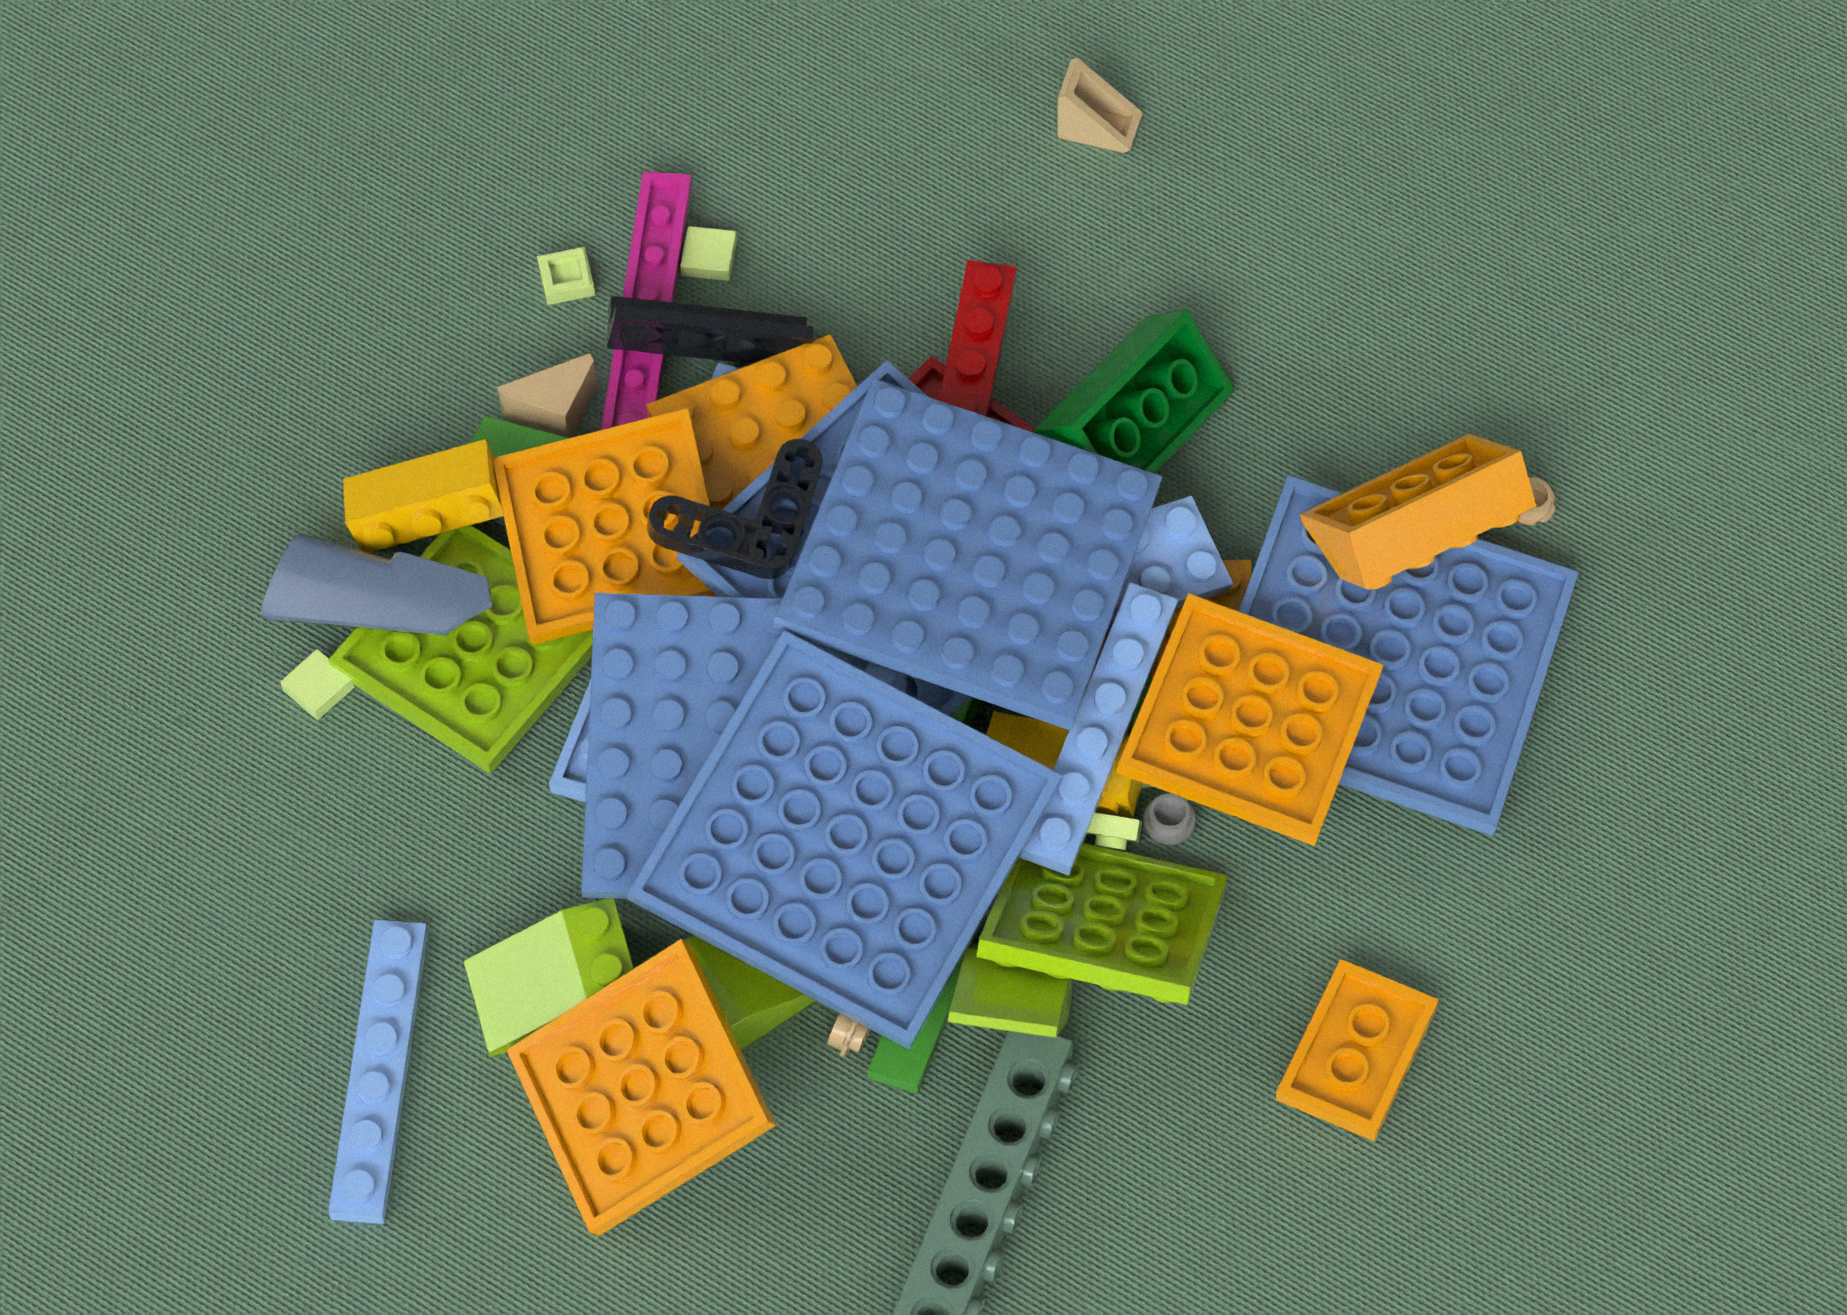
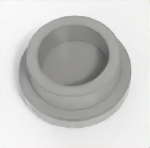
M1173 793L1162 794L1153 799L1147 805L1143 817V824L1147 834L1153 840L1168 845L1178 844L1186 840L1194 831L1196 815L1192 805L1188 801L1186 802L1183 797Z

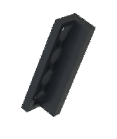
M611 296L608 306V349L754 364L806 343H812L813 326H807V317Z

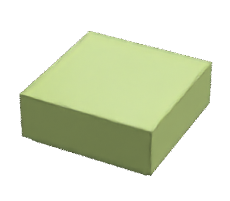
M688 226L680 266L681 276L730 281L737 244L736 231Z
M585 246L537 256L547 305L595 296L594 283Z
M318 649L280 681L282 690L317 721L355 688L352 679L329 665V658Z

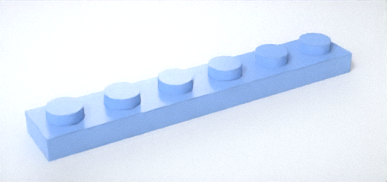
M1131 582L1129 583L1081 701L1071 731L1069 730L1053 771L1063 775L1062 782L1022 851L1020 858L1070 876L1177 610L1178 599Z
M374 920L328 1212L331 1220L385 1224L429 933L426 923Z

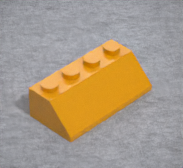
M1467 434L1301 513L1300 517L1302 524L1342 580L1371 590L1389 584L1392 581L1393 575L1408 568L1416 569L1431 564L1435 560V555L1449 548H1461L1474 543L1478 539V534L1493 527L1501 528L1516 523L1520 519V514L1537 507L1521 451L1472 434Z

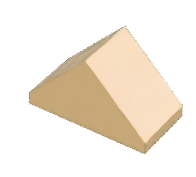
M1078 57L1072 59L1058 96V138L1121 153L1130 151L1143 112Z
M589 353L497 387L504 420L572 438L598 388L594 360Z

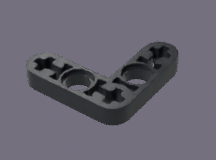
M804 439L789 440L781 446L777 453L756 520L679 496L669 495L655 501L650 508L647 520L648 535L655 544L669 550L759 578L771 580L780 578L790 568L821 472L823 461L821 452L815 444ZM796 457L805 459V467L801 471L796 486L788 483L792 463ZM776 499H789L794 502L799 512L791 519H781L773 514L770 504ZM669 514L678 516V524L675 525L673 530L664 528V520L667 519ZM695 520L701 522L697 539L690 538ZM724 527L733 534L735 542L729 547L717 548L707 540L706 533L712 528ZM771 532L781 535L776 556L773 561H767L763 559L764 551L767 548Z

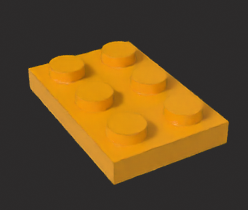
M1340 959L1276 1091V1100L1375 1142L1436 1013L1439 999Z

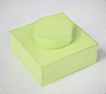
M1095 812L1087 834L1096 835V846L1126 850L1127 841H1140L1143 822L1138 819Z

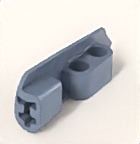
M299 534L291 540L279 560L267 588L261 607V614L267 620L330 624L446 636L468 619L491 608L493 603L489 581L486 576L403 552L394 553L393 557L388 559L306 534Z

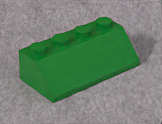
M1187 309L1147 316L1032 432L1155 474L1235 389Z

